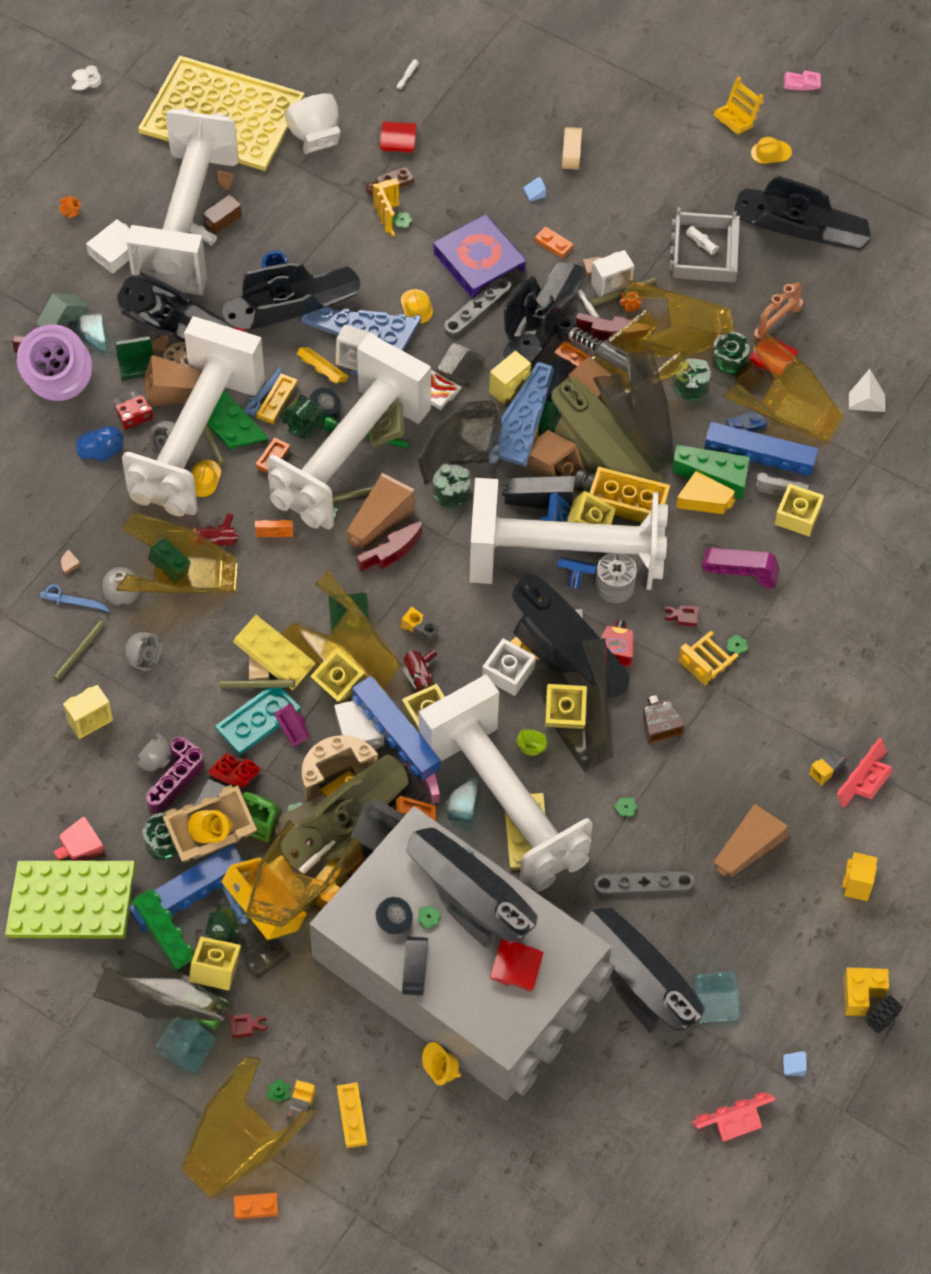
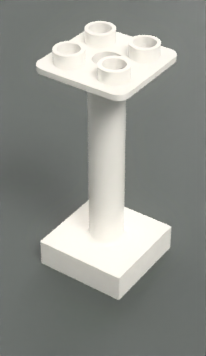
M181 108L179 110H169L166 114L170 152L174 157L182 158L183 160L163 229L131 225L126 243L131 274L133 276L143 278L139 275L142 272L182 293L203 296L207 282L202 235L189 234L209 163L229 166L238 164L236 125L232 119L221 113L206 115L195 113L187 108Z
M194 316L184 332L188 366L201 370L202 373L157 460L132 452H125L122 456L130 498L140 505H149L151 502L164 506L167 512L178 517L184 516V514L195 515L198 511L194 476L185 470L184 467L225 387L255 396L265 381L261 337Z
M370 333L357 347L358 391L363 393V396L301 470L275 455H270L267 459L271 502L280 510L287 511L290 508L300 514L302 520L312 528L322 526L326 529H331L334 526L332 490L326 483L391 404L398 401L403 404L404 416L417 424L431 410V366Z
M475 478L470 550V583L492 584L494 550L497 546L637 554L647 567L646 590H651L653 579H663L664 560L666 559L667 549L665 527L667 526L668 504H658V492H653L651 512L640 526L507 519L497 516L498 479Z
M484 675L419 711V734L441 761L460 750L463 751L532 847L521 859L520 882L530 889L534 888L536 892H540L548 888L555 881V874L565 868L569 872H575L589 861L587 854L589 853L592 821L586 818L561 833H558L488 737L498 727L499 691L489 677Z

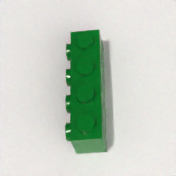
M150 889L133 899L131 903L175 972L191 962L195 953L189 944L186 945L182 937L184 935L178 926L175 927L171 922L173 917L168 909L164 910L161 906L162 900L156 891L153 893Z

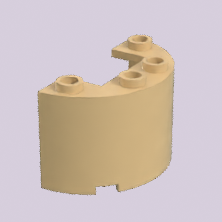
M333 736L318 742L307 753L302 765L305 803L320 796L318 784L350 769L357 775L378 761L376 751L365 741L352 736Z
M232 785L222 788L218 797L213 799L211 796L200 800L201 804L196 806L189 804L178 811L176 808L165 812V816H163L182 862H188L190 858L195 860L238 842L241 837H248L257 831L239 787L233 788ZM217 810L225 813L230 821L234 823V826L231 827L230 833L223 841L218 843H200L195 841L189 834L188 821L195 812Z

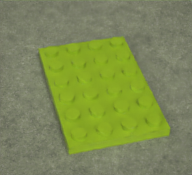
M18 861L5 931L6 937L125 939L136 871L135 861Z

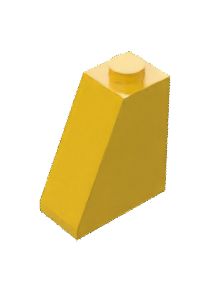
M696 471L678 495L676 507L679 509L724 514L735 503V499H733L735 491Z

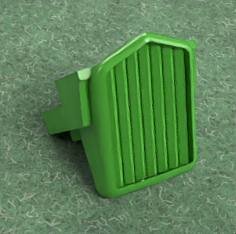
M245 792L243 799L257 829L251 836L268 843L271 839L276 819L281 815L282 808L269 799Z

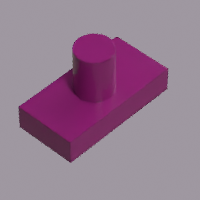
M292 703L274 713L293 747L311 737L305 727L306 720L304 716L298 715Z

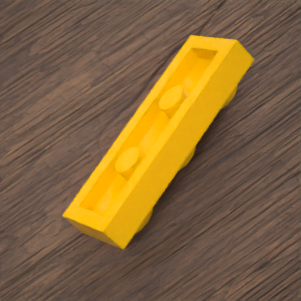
M299 348L297 354L302 357L301 360L303 362L313 365L317 372L325 374L329 377L328 380L335 384L346 383L349 376L311 348Z
M280 374L257 412V418L274 424L297 386V379Z
M358 1083L337 1086L346 1148L367 1145Z

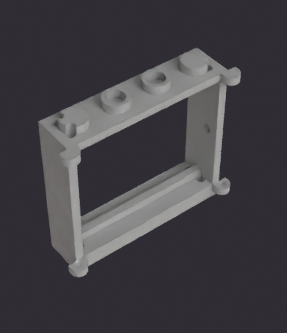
M677 207L676 219H672V229H675V232L671 234V243H674V246H671L670 257H673V260H670L669 270L673 271L672 278L736 283L740 216H736L737 211H733V216L680 212L681 207ZM679 226L728 229L726 268L678 265Z

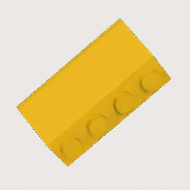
M598 467L590 494L615 507L614 516L643 523L651 512L653 492H658V504H666L670 485Z

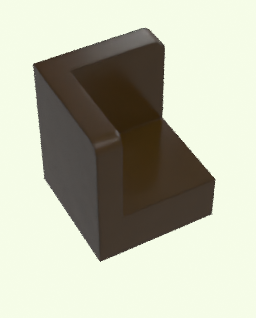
M751 360L735 374L737 382L748 392H751L765 378L763 371Z

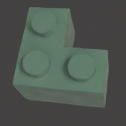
M52 293L36 323L40 326L49 324L66 327L69 321H81L85 317L89 306L75 294Z

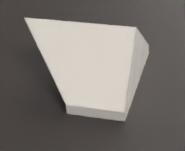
M870 369L849 392V410L885 412V394Z

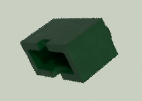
M165 537L150 549L148 560L158 569L161 568L172 582L177 583L188 573L191 561Z

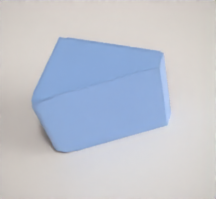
M540 177L523 187L530 202L546 197V187Z
M806 1052L783 1055L784 1076H805L807 1071Z

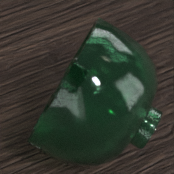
M215 903L213 907L217 909L215 913L211 912L209 915L205 934L209 935L208 938L229 942L233 935L237 936L240 924L237 923V916L230 907Z

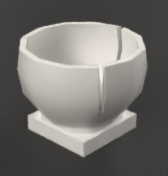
M323 93L309 96L292 104L284 112L285 122L295 137L304 142L303 150L305 154L337 145L341 133L337 126L340 114L332 94Z

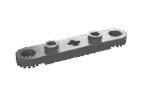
M504 277L494 280L445 322V333L448 336L450 335V337L460 335L509 293L511 282ZM500 284H501V285H502V284H503V285L505 284L506 288L501 289V288H498L497 286L500 285ZM456 325V327L458 326V328L456 330L449 329V326Z
M685 871L602 874L596 877L594 889L601 896L687 893L693 889L695 879L691 873ZM687 878L690 884L682 886L679 883V879ZM642 880H645L646 883H649L647 884V887H643V885L640 884ZM601 881H607L610 886L607 889H602L598 884Z

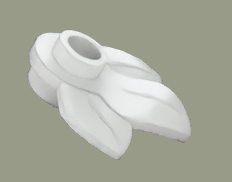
M88 66L85 70L78 69L72 73V77L76 80L72 90H84L87 87L95 88L101 84V75L95 66Z

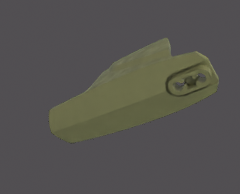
M567 378L553 390L551 399L562 415L556 426L555 434L577 444L582 463L588 470L596 473L598 467L663 483L662 476L633 437L585 385L576 378Z
M385 755L317 804L281 840L280 851L284 855L285 860L290 863L293 869L298 870L332 840L336 843L321 856L319 861L334 860L351 852L359 845L350 836L363 805L373 798L387 805L408 785V778L403 765L396 758ZM306 839H309V845L306 844ZM292 851H297V852L295 853V857L293 858V857L291 856V852H292Z

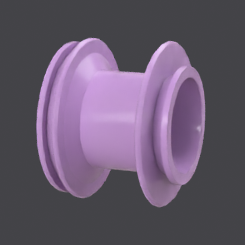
M48 324L32 330L22 340L17 352V367L23 380L37 395L52 401H64L76 397L86 388L92 374V359L86 346L71 329L61 325ZM59 350L64 351L62 355H58ZM51 352V356L46 358L45 354ZM56 362L60 364L58 368L53 366ZM42 364H46V368L44 370L40 369V366Z

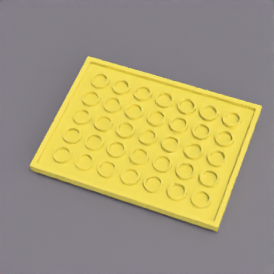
M179 56L138 130L139 133L169 142L166 114L169 110L187 108L195 113L206 115L221 113L235 122L239 155L238 163L266 171L289 128L285 122L284 112L292 104L304 99L305 96L300 91Z

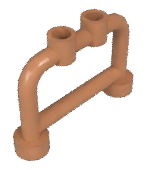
M801 283L786 284L781 295L776 294L772 296L771 304L765 308L760 317L759 328H756L753 338L756 342L761 343L768 335L767 330L789 311L799 312L802 309L803 301L800 298L802 292ZM789 299V302L781 308L782 303ZM780 309L775 315H773V316L767 321V319H768L769 315L772 313V311Z

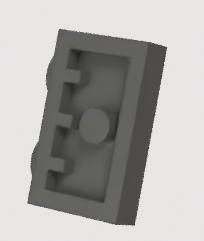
M373 798L363 805L350 838L367 849L374 851L405 815Z

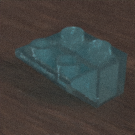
M735 971L694 975L693 991L705 1008L703 1017L698 1023L740 1018L739 990Z
M175 1015L154 1049L167 1061L192 1074H196L217 1039L191 1016Z

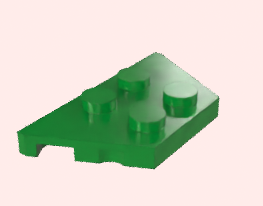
M224 390L206 425L229 450L240 446H251L252 443L261 441L266 443L268 441L267 435Z

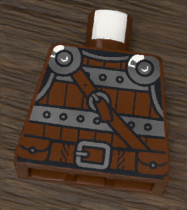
M656 695L647 699L649 706L645 707L643 711L648 744L683 735L685 724L670 701L660 703Z

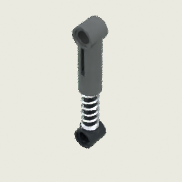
M565 316L557 320V337L560 341L577 342L582 347H586L588 350L591 349L592 352H596L598 358L633 376L635 382L640 385H645L652 381V363L649 360L638 359L607 341L602 342L598 341L597 338L593 339L592 335L588 336V333L584 334L583 330H579L575 325L574 319Z

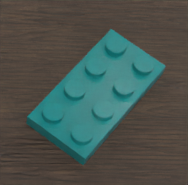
M266 688L215 725V730L240 756L280 727L274 715L275 712L290 703L293 704L297 713L301 711V707L283 688Z

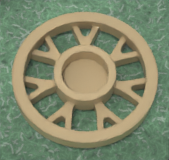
M179 342L170 345L165 350L163 358L167 360L174 359L173 362L187 366L185 364L188 360L187 351H184L186 343Z

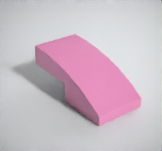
M804 70L802 75L787 71L784 74V89L814 90L821 87L820 73Z

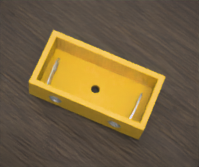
M261 857L230 865L221 881L267 940L298 931L307 916Z

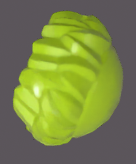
M534 729L521 730L515 740L520 750L528 756H536L547 749L546 736Z

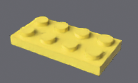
M257 615L252 618L233 640L234 644L279 680H295V687L316 664Z
M543 793L530 794L545 814ZM505 811L510 871L521 870V859L532 847Z

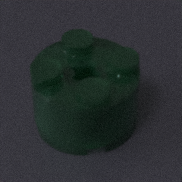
M737 332L719 335L715 339L713 346V367L731 375L739 372L748 362L750 346L747 343V339Z
M684 358L679 361L674 372L673 389L680 394L681 398L693 401L707 394L711 378L708 363L705 360Z
M299 395L282 413L281 419L284 425L287 424L289 426L288 431L300 439L310 438L324 422L323 407L304 395Z
M443 464L437 470L433 479V494L437 502L447 508H456L458 505L465 504L468 501L471 487L469 471L458 465Z
M165 813L151 816L142 830L145 848L156 860L170 859L178 855L163 819Z

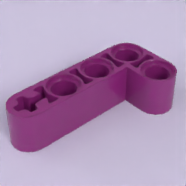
M708 548L701 568L709 573L757 577L760 585L765 588H774L776 586L780 572L777 559L773 554L757 551Z
M175 737L170 744L172 757L177 762L146 795L148 809L154 814L164 811L204 767L202 751L183 737ZM180 772H185L184 775H178ZM167 786H173L171 789H165Z

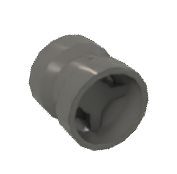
M580 469L575 476L574 486L577 488L582 487L584 491L590 493L595 475H588L586 471Z

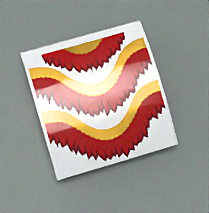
M431 370V405L441 410L448 401L454 399L461 390V386Z

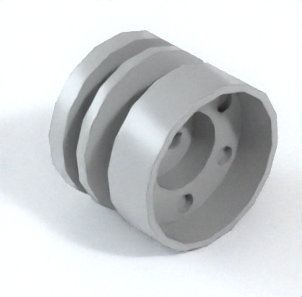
M610 553L603 556L599 561L595 587L596 592L602 599L611 603H621L632 596L637 573L636 564L632 558L626 554Z

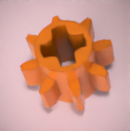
M69 195L60 200L62 204L59 205V210L62 215L71 218L80 214L78 210L81 208V204L77 198H72Z
M628 290L626 293H622L620 306H624V311L634 312L637 308H641L642 296H638V291Z

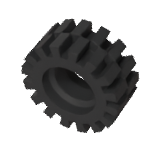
M889 995L876 1005L865 1019V1022L878 1034L895 1020L902 1011L903 1006L894 997Z

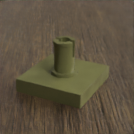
M399 401L391 404L369 431L370 445L374 448L395 438L401 439L405 434L403 404Z

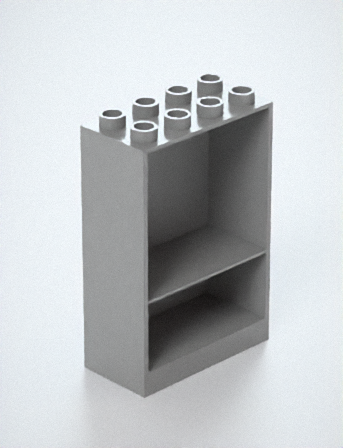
M415 806L411 808L309 924L312 958L424 1041L440 1044L446 1052L457 1057L459 1066L505 1101H508L515 1091L522 1096L527 1093L537 1078L533 1070L539 1061L542 1060L547 1064L553 1061L562 1047V1043L558 1040L565 1029L575 1033L587 1016V1012L583 1009L588 1001L593 999L599 1003L612 985V982L608 980L615 967L609 963L611 945ZM424 828H436L477 857L505 880L537 914L536 927L521 940L513 941L544 952L534 990L529 992L512 984L506 986L489 979L501 939H506L493 932L490 943L485 948L447 912L433 879L406 852L413 832ZM393 896L405 900L413 913V921L410 927L403 933L396 935L383 931L377 924L375 917L379 903ZM433 906L434 910L437 909L441 912V917L438 919L439 924L436 926L432 925L431 928L426 929L417 920L419 916L418 911L422 907ZM393 908L388 910V918L392 922H400L401 915L398 910ZM407 936L428 938L423 996L402 995Z

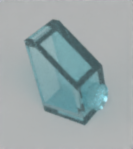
M102 314L80 316L81 323L77 325L78 333L82 334L83 341L101 353H106Z
M477 778L472 779L452 792L451 800L446 801L445 811L449 812L448 819L472 823L478 790Z

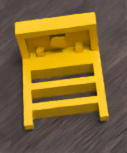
M737 77L727 104L716 109L714 112V116L737 134L753 128V122L757 118L756 114L760 111L759 106L764 101L762 94L757 96L740 83V77ZM737 89H738L739 91H741L743 94H745L747 97H749V98H750L752 101H754L756 104H754V103L751 102L749 99H747L745 96H743L740 92L737 91ZM735 97V98H736L737 100H739L742 104H744L746 107H748L750 110H752V112H750L748 109H746L743 105H741L739 102H737V101H736L735 99H733V98Z
M397 178L373 185L374 209H377V215L381 217V224L385 225V232H389L391 237L395 236L392 229V217L395 214L392 208L399 206V183Z
M712 631L707 633L692 647L685 643L680 647L678 661L705 686L708 684V681L712 678L714 679L719 672L724 671V668L728 665L730 666L738 657L737 653L731 657L728 656L710 639L714 635ZM705 643L725 662L722 664L702 644ZM694 650L699 651L709 662H711L716 667V669L713 670V668Z

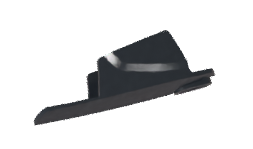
M777 175L769 181L765 190L747 188L742 190L738 194L734 211H737L736 216H740L739 219L773 232L809 241L860 249L870 239V227L867 219L833 209L829 196L820 189Z
M286 263L248 271L243 278L242 296L225 303L222 313L227 322L245 330L269 326L317 311L357 295L360 290V278L348 266L311 275L303 263Z
M557 263L541 287L534 276H531L522 283L504 307L505 333L508 336L503 352L505 359L514 351L522 355L531 364L538 358L556 333L557 320L565 317L585 277V268L572 263Z
M142 272L139 275L143 278L133 275L127 278L117 295L118 305L126 310H122L121 314L153 331L170 335L185 342L184 332L193 316L235 329V326L185 297L181 291Z
M536 574L525 575L512 591L513 600L523 612L522 618L514 629V635L550 668L560 673L579 672L606 699H611L625 693L629 685V674L600 637L549 584Z
M424 828L413 832L407 845V854L433 879L447 912L483 947L486 948L489 945L493 932L507 941L513 942L521 940L536 927L538 916L528 903L505 880L477 857L436 828Z
M612 908L595 909L589 913L583 926L611 945L609 963L615 967L610 978L615 985L617 994L649 1032L655 1029L659 1019L674 1031L686 1030L702 1019L705 1008L695 992L670 962L642 934ZM673 999L678 1000V1004H677L676 1002L671 1001V1000H673Z

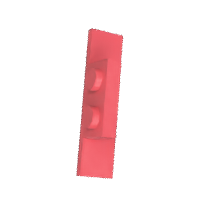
M879 738L864 759L860 761L854 772L850 774L845 784L839 789L837 796L842 807L845 808L855 794L872 799L893 772L891 766L880 763L887 753L883 739Z
M761 1092L754 1095V1098L748 1101L747 1099L736 1101L735 1105L729 1108L727 1106L717 1108L716 1112L710 1115L708 1113L698 1115L696 1120L691 1121V1124L699 1129L716 1122L721 1141L724 1142L762 1128L756 1107L775 1101V1098L768 1093L766 1094V1092Z

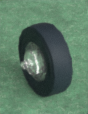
M320 387L311 393L308 405L315 416L326 419L327 416L335 417L340 410L341 402L333 390Z
M393 896L384 899L376 909L375 917L377 924L388 934L396 935L403 933L410 927L413 921L411 907L405 900Z

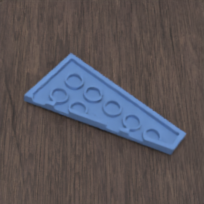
M325 307L303 315L301 320L306 325L335 336L339 335L344 324L377 334L379 339L404 351L421 322V316L415 315L414 318L405 317V314L393 316L385 312L363 310L351 312L349 309H342L341 311Z
M540 362L536 364L483 445L482 451L484 453L526 467L555 371L552 366Z

